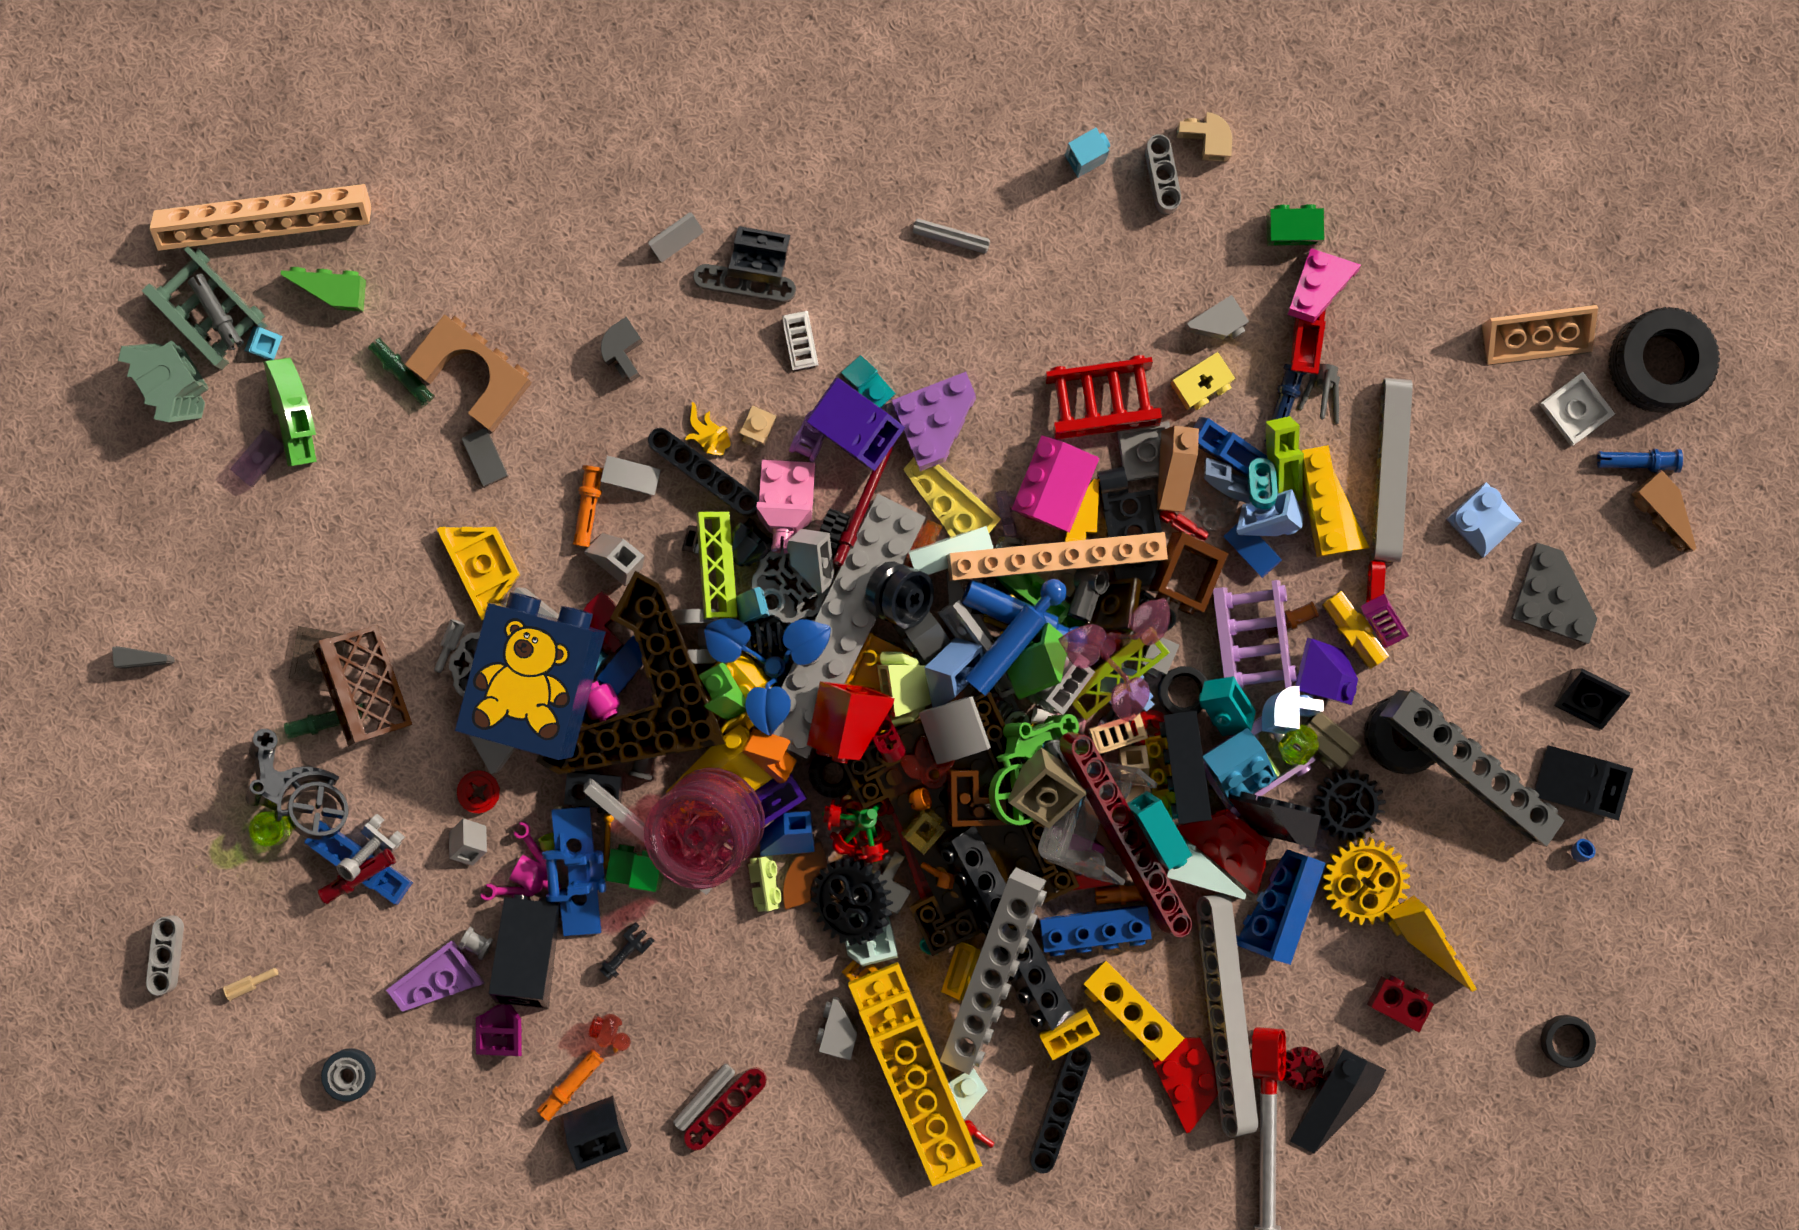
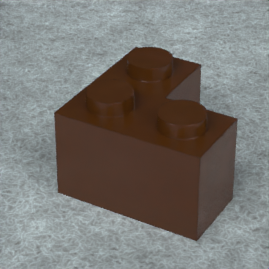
M947 770L949 826L1007 825L994 814L989 797H979L977 770ZM1001 799L999 803L1006 814V799Z

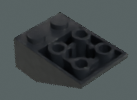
M1547 745L1534 790L1539 794V799L1609 820L1619 821L1633 768Z
M1242 791L1240 797L1228 795V799L1247 824L1259 835L1314 848L1321 816L1311 814L1310 807Z

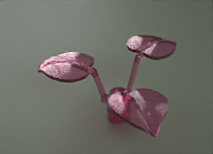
M1165 598L1151 600L1140 605L1132 615L1131 627L1135 632L1133 635L1115 634L1113 632L1107 635L1102 627L1089 624L1078 627L1058 639L1068 659L1074 666L1082 669L1088 668L1095 664L1099 656H1101L1123 678L1124 683L1117 684L1112 690L1111 704L1116 715L1125 722L1135 719L1144 709L1149 699L1150 690L1147 682L1140 677H1134L1129 680V677L1109 657L1116 650L1115 639L1137 640L1140 638L1145 645L1155 644L1164 636L1168 629L1170 621L1169 605Z

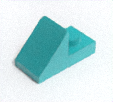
M861 355L841 372L857 392L880 408L896 395L878 374V370Z

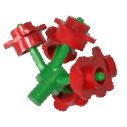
M848 794L842 796L840 805H835V800H832L830 807L825 806V811L822 812L823 822L828 823V831L831 830V826L840 827L841 819L847 826H852L854 823L856 826L851 832L841 830L838 834L832 832L829 836L833 840V849L840 855L848 854L850 857H853L856 854L854 848L857 845L854 836L860 831V839L865 840L868 845L861 847L862 855L858 856V858L866 859L867 863L873 862L874 864L882 860V855L889 852L888 849H883L882 843L890 841L891 833L885 831L882 822L877 820V816L894 813L889 798L869 806V810H863L862 804L853 801L852 797Z

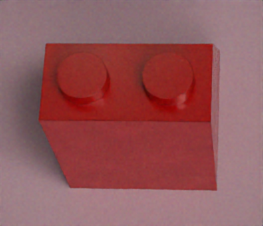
M820 681L807 745L817 749V754L832 756V760L839 763H848L849 759L860 760L893 706L895 698L865 686Z

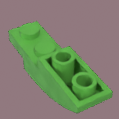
M291 358L264 361L273 414H278L287 465L294 466L317 462L312 435H316L314 422L305 390Z

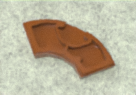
M821 841L814 844V852L800 853L791 864L783 887L785 909L811 902L810 890L813 880L820 870L826 868L828 864Z

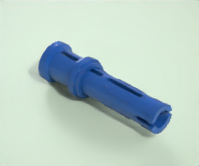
M1652 449L1649 453L1598 451L1597 459H1608L1597 461L1598 468H1648L1649 471L1654 473L1658 472V470H1673L1674 473H1680L1683 466V453L1681 449H1675L1674 452H1661L1658 449Z

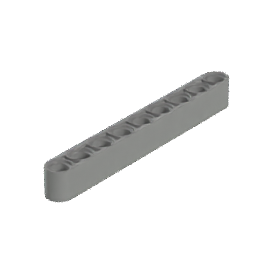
M1221 893L1200 897L1196 903L1221 1125L1224 1133L1228 1137L1234 1138L1254 1133L1258 1128V1117L1233 906L1230 897L1227 894Z

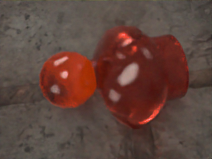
M609 1013L603 1017H593L588 1036L595 1038L600 1047L607 1048L612 1044L613 1052L616 1053L617 1051L627 1050L631 1044L630 1037L626 1033H617L618 1027L622 1025V1020L618 1016Z

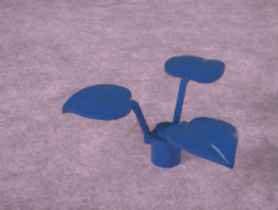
M724 618L713 621L706 626L704 633L707 649L715 660L721 663H732L740 657L743 650L764 664L765 673L772 679L766 683L765 689L755 687L750 690L746 698L745 707L755 727L766 735L772 736L775 730L787 718L791 708V700L784 689L771 686L777 684L778 681L786 679L790 671L788 665L790 663V655L798 665H808L817 660L828 644L831 627L804 619L792 622L786 628L783 635V643L789 649L785 652L784 659L777 656L765 659L744 646L750 640L751 632L744 623L736 619Z

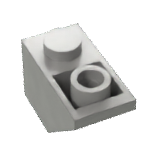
M602 533L584 553L624 586L629 583L635 571L639 572L643 568L644 555L626 540Z
M834 996L832 1003L826 1002L823 1017L828 1019L825 1029L819 1028L816 1044H820L819 1052L850 1060L858 1030L840 999Z

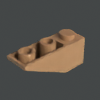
M1662 470L1652 474L1631 494L1635 498L1634 504L1642 512L1647 511L1654 518L1652 520L1653 525L1661 532L1666 531L1672 538L1670 540L1671 544L1678 551H1684L1685 553L1694 551L1697 548L1681 490Z

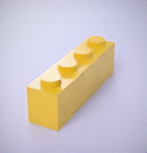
M1329 445L1301 450L1304 453L1303 487L1317 558L1368 549L1369 545L1333 470Z

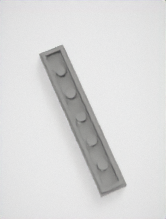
M589 779L584 784V793L654 852H658L660 857L705 895L710 892L712 880L593 779Z

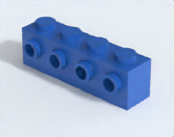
M1146 905L1039 918L1043 951L1049 952L1050 956L1066 954L1065 950L1076 949V953L1092 951V946L1103 945V949L1119 948V943L1129 942L1130 946H1139L1146 944L1145 940L1152 939L1148 906Z

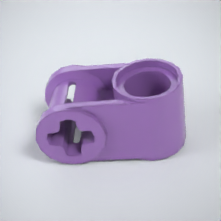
M811 410L806 415L800 430L796 433L789 452L793 453L796 451L808 457L810 462H814L822 447L825 436L805 421L812 412ZM801 443L811 447V449L802 446Z

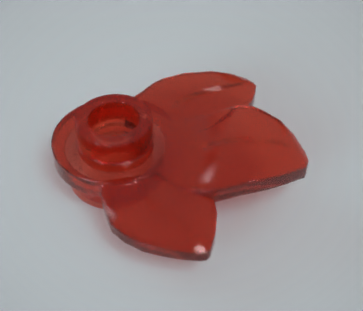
M921 736L918 740L915 755H905L901 758V765L905 773L910 778L921 779L923 785L930 789H938L945 784L947 771L955 762V760L936 764L926 736ZM932 770L939 773V777L935 780L930 779L928 775Z

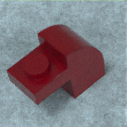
M601 591L586 605L583 611L593 614L590 624L591 628L606 631L602 647L607 652L612 650L617 653L624 645L607 627L613 621L610 618L617 605L605 592Z

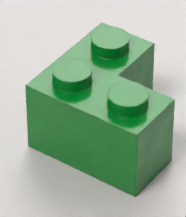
M619 844L618 848L611 849L605 881L629 885V888L652 892L661 889L666 861L658 855V852H654L650 848L637 852L634 851L635 846Z

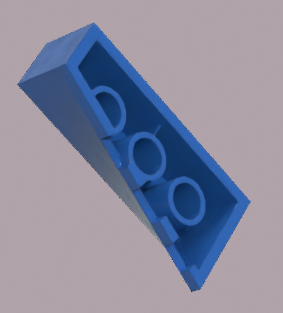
M1287 849L1269 878L1271 883L1265 892L1261 891L1257 898L1259 903L1251 915L1248 914L1243 922L1245 926L1240 936L1236 935L1237 946L1291 965L1326 863Z

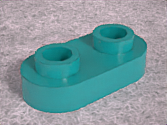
M1265 458L1253 460L1248 469L1249 499L1256 508H1271L1276 503L1278 495L1275 465Z

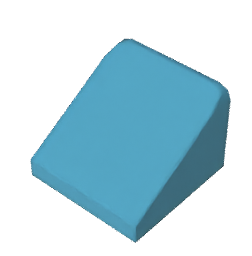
M253 326L244 351L274 360L283 336L258 326Z

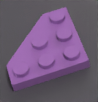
M966 372L892 400L898 419L905 427L903 431L920 471L946 461L954 439H957L965 422V417L976 400L974 389Z

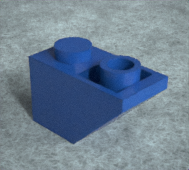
M811 811L783 813L760 831L761 856L814 852V829Z

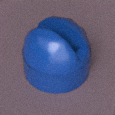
M1586 839L1578 840L1571 848L1573 859L1581 863L1589 861L1596 853L1594 845Z

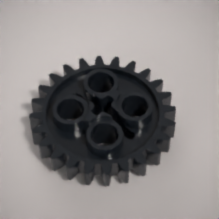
M854 857L848 859L841 858L828 863L826 868L820 870L821 876L814 879L818 885L811 888L817 894L816 897L811 898V901L817 903L818 906L812 911L820 913V917L816 921H824L823 931L832 930L830 938L833 939L839 936L841 944L848 941L850 946L856 943L862 945L876 939L877 935L884 932L883 927L889 925L886 917L892 915V912L886 908L893 904V901L886 899L891 890H884L883 888L887 880L879 881L878 879L881 872L872 873L873 864L864 866L863 859L855 861Z

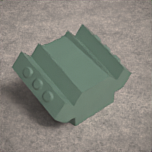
M170 341L165 345L153 343L121 346L118 361L130 364L127 377H132L145 398L144 404L156 406L155 420L176 422L202 418L205 402L201 394L208 391L209 387L181 345L177 346L173 341Z

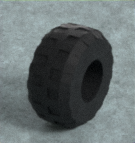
M1393 696L1385 698L1371 710L1365 722L1364 741L1371 757L1383 768L1399 774L1419 773L1434 765L1436 762L1418 747L1414 746L1409 750H1402L1395 744L1392 736L1393 727L1380 717V714ZM1424 698L1423 702L1426 705L1433 706L1439 710L1434 703ZM1416 712V714L1414 715V722H1415V723L1418 721V713H1417V712ZM1437 728L1435 729L1433 734L1434 739H1436L1438 735Z

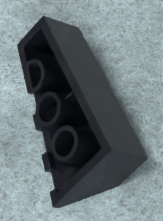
M1197 711L1164 715V722H1159L1161 738L1167 739L1168 749H1163L1165 765H1170L1172 776L1166 777L1168 791L1174 792L1175 803H1170L1172 819H1178L1179 825L1211 821L1212 816Z

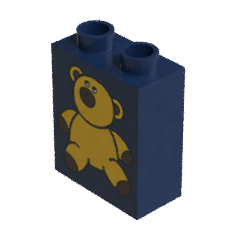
M509 592L506 604L488 603L455 731L557 760L571 758L574 755L606 631L590 627L592 613L561 606L558 618L538 613L541 599Z

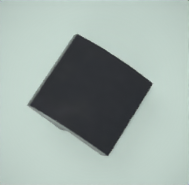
M738 226L733 254L728 268V276L780 285L791 235Z

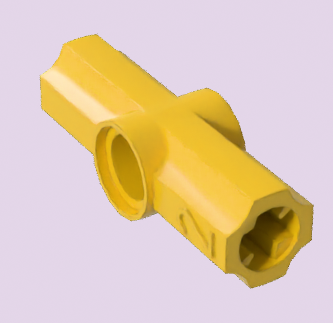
M1339 591L1322 604L1338 626V633L1345 636L1347 639L1346 644L1354 648L1368 669L1377 666L1389 656L1373 635V629L1367 619L1361 613H1357L1342 591Z

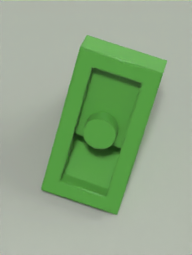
M722 662L699 675L712 700L704 705L707 709L727 721L746 712V699L725 663Z

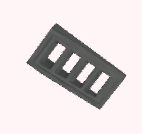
M119 646L112 647L114 667L120 669L174 664L175 658L167 654Z

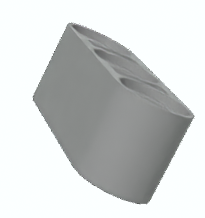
M1156 134L1147 143L1145 157L1156 209L1164 215H1170L1177 210L1181 202V192L1170 140L1162 134ZM1154 144L1161 145L1164 148V153L1155 154L1151 146ZM1158 170L1167 171L1169 179H1159L1156 172ZM1169 195L1174 199L1175 204L1166 206L1162 203L1161 197Z
M175 915L157 919L152 927L146 987L151 994L156 996L173 991L178 983L184 924ZM166 921L170 922L173 926L171 935H168L164 930ZM163 948L167 949L170 953L168 962L164 961L161 957ZM160 975L164 976L167 980L165 989L161 988L158 984V977Z

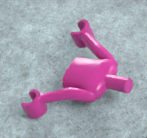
M519 822L520 825L525 826L526 833L520 835L518 832H514V835L517 838H523L537 861L522 855L509 880L522 887H496L491 883L486 884L487 887L493 890V894L491 897H488L481 893V898L484 900H491L496 895L517 894L532 897L539 893L542 888L548 890L546 862L542 859V852L530 835L531 828L528 823Z

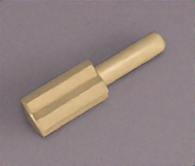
M273 968L253 978L250 975L228 986H224L225 996L231 1001L256 989L255 985L277 976L278 970Z

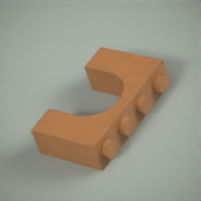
M444 314L405 365L431 384L453 357L464 353L481 356L489 367L490 380L487 389L468 414L491 432H494L532 382L527 378L530 373L518 364L515 367L508 364L506 360L509 357L499 349L495 348L492 351L486 347L485 344L488 341L477 332L471 335L464 330L467 325L455 315L450 319Z

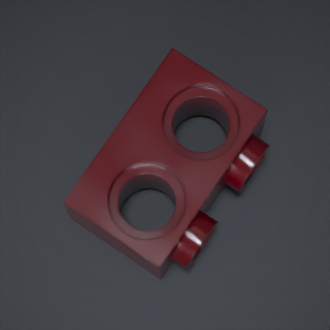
M1390 975L1389 979L1381 976L1366 1005L1420 1033L1434 1006V1003L1427 1000L1429 995L1415 987L1412 992L1403 988L1405 982ZM1393 988L1395 991L1394 999L1391 1002H1385L1383 998L1384 992L1387 989ZM1413 1001H1417L1419 1004L1418 1012L1414 1015H1409L1408 1005Z

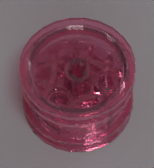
M720 768L694 770L685 775L651 808L644 827V842L648 855L655 867L666 878L678 885L690 889L716 887L726 882L759 845L765 828L764 810L754 789L733 772ZM680 808H683L686 811L687 815L684 814ZM727 843L733 850L725 847V844Z

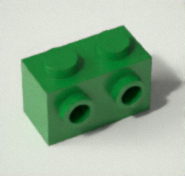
M1314 204L1301 205L1300 208L1290 209L1289 205H1275L1274 209H1270L1266 214L1267 246L1321 245L1324 241V208H1316Z

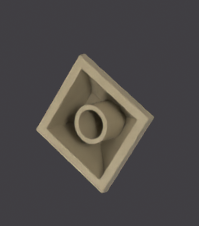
M1040 748L1023 764L1008 798V803L1045 827L1050 828L1086 795V791L1061 760Z

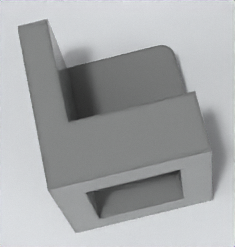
M463 818L449 832V859L473 866L487 853L485 825Z

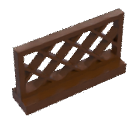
M378 625L330 639L319 640L313 645L348 747L413 725ZM368 633H372L375 640L372 651L359 644L362 636ZM357 637L355 642L350 640L352 638ZM343 641L353 646L347 658L337 654L335 643ZM356 649L369 655L364 667L351 661ZM373 657L383 662L384 670L381 676L368 670ZM348 665L361 671L356 684L346 679L344 672ZM365 674L378 680L373 692L359 686ZM382 682L392 688L393 695L390 701L377 695ZM357 690L370 696L365 709L354 702L353 697ZM374 699L387 705L382 718L368 711ZM391 708L401 713L402 723L395 725L385 720ZM365 716L379 722L374 732L365 733L362 724ZM383 724L388 726L386 728L381 729Z

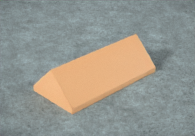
M1597 305L1490 318L1482 324L1487 365L1593 352L1598 314Z

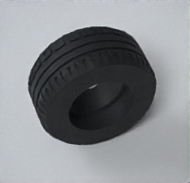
M1673 307L1656 308L1634 318L1623 326L1615 336L1616 339L1613 340V345L1609 352V372L1612 376V381H1614V386L1617 387V391L1621 392V396L1625 397L1626 401H1630V404L1633 406L1636 405L1637 408H1642V410H1648L1649 412H1669L1697 401L1713 385L1719 369V346L1717 345V340L1714 339L1711 329L1707 327L1705 322H1702L1701 318H1697L1695 314L1693 315L1692 312H1686L1684 309L1680 310ZM1655 336H1663L1674 341L1681 349L1685 360V368L1682 377L1676 383L1663 384L1655 380L1647 372L1643 362V350L1649 339Z

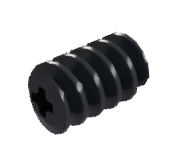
M766 622L764 630H761L759 624L755 623L753 630H750V640L744 645L754 652L758 649L760 656H765L767 649H769L771 656H775L778 649L782 656L789 650L783 643L785 630H782L780 622L776 623L774 630L771 629L769 622ZM787 622L786 628L791 624V622Z

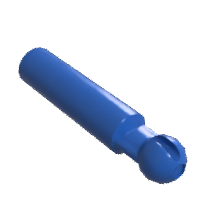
M973 579L969 581L961 599L963 605L1006 624H1010L1025 605H1030ZM1048 612L1044 613L1046 623L1049 622L1069 640L1068 650L1070 652L1079 653L1087 649L1090 637L1084 628L1078 626L1067 628L1059 624L1057 616Z
M1058 579L1048 580L1042 585L1041 598L1036 605H1025L966 676L965 680L985 696L1046 624L1044 616L1046 610L1050 606L1058 605L1064 601L1066 586Z

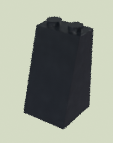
M517 894L512 895V898L504 897L489 995L495 1003L549 1009L561 909L558 903L548 902L544 897L539 898V901L528 900L527 896Z

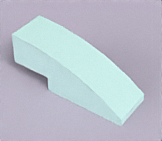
M987 526L911 550L909 555L913 568L929 575L948 568L947 554L994 548Z

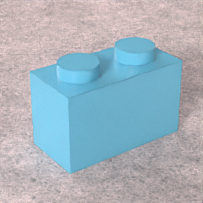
M1094 128L1068 143L1065 157L1077 178L1106 162L1110 151L1108 149L1110 142L1103 132L1100 134L1098 129Z

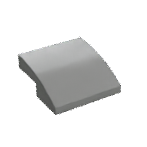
M973 696L952 701L946 705L927 709L919 713L936 764L963 758L991 748Z

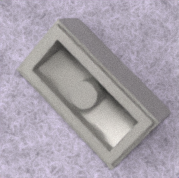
M689 212L651 239L648 244L658 259L663 262L704 232L692 212Z

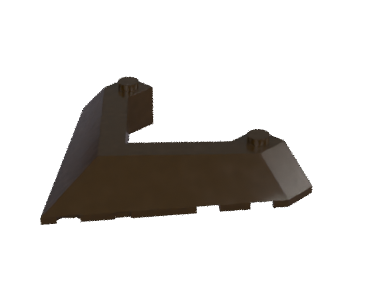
M635 571L610 619L634 632L636 642H638L642 654L641 659L647 679L649 678L655 705L591 725L582 721L573 757L557 760L539 755L536 760L537 763L557 774L726 744L714 713L704 706L709 702L660 583Z

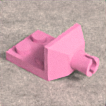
M762 460L760 495L756 508L758 519L773 534L772 552L781 554V542L784 541V554H789L787 550L788 540L800 529H804L812 522L815 463Z

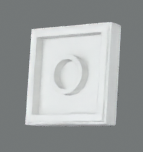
M1581 372L1539 404L1570 446L1575 445L1615 415L1584 372Z

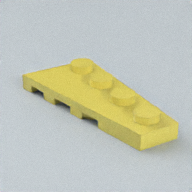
M913 457L903 469L921 496L931 507L933 513L945 527L950 537L987 526L990 533L1002 519L939 464L920 471Z

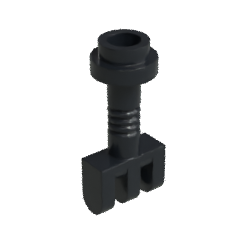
M637 922L623 935L628 940L623 949L609 962L603 960L600 963L602 966L599 970L609 980L613 976L616 978L619 975L616 969L636 949L643 954L655 941L650 937L645 944L641 942V939L647 934L644 929L637 937L632 934L640 926Z

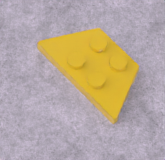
M439 527L437 531L481 620L484 621L488 603H500L520 577V573L497 527Z

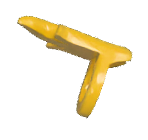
M692 402L691 425L699 435L694 433L688 434L685 440H696L704 447L703 451L706 454L724 455L725 449L731 446L727 433L728 429L725 426L719 427L710 420V411L704 416L707 426L701 423L697 418L696 405Z

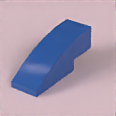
M1199 417L1193 427L1199 429L1198 448L1221 462L1231 464L1233 469L1248 477L1249 465L1253 460L1258 458L1268 459L1267 455L1235 433L1228 432L1209 418Z

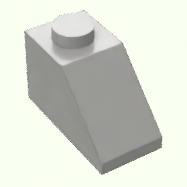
M1230 295L1189 321L1184 328L1190 333L1222 340L1230 336L1233 340L1245 332L1244 326L1247 325L1249 320L1234 297Z
M800 529L788 540L787 550L790 554L791 565L818 593H823L834 582L830 533Z

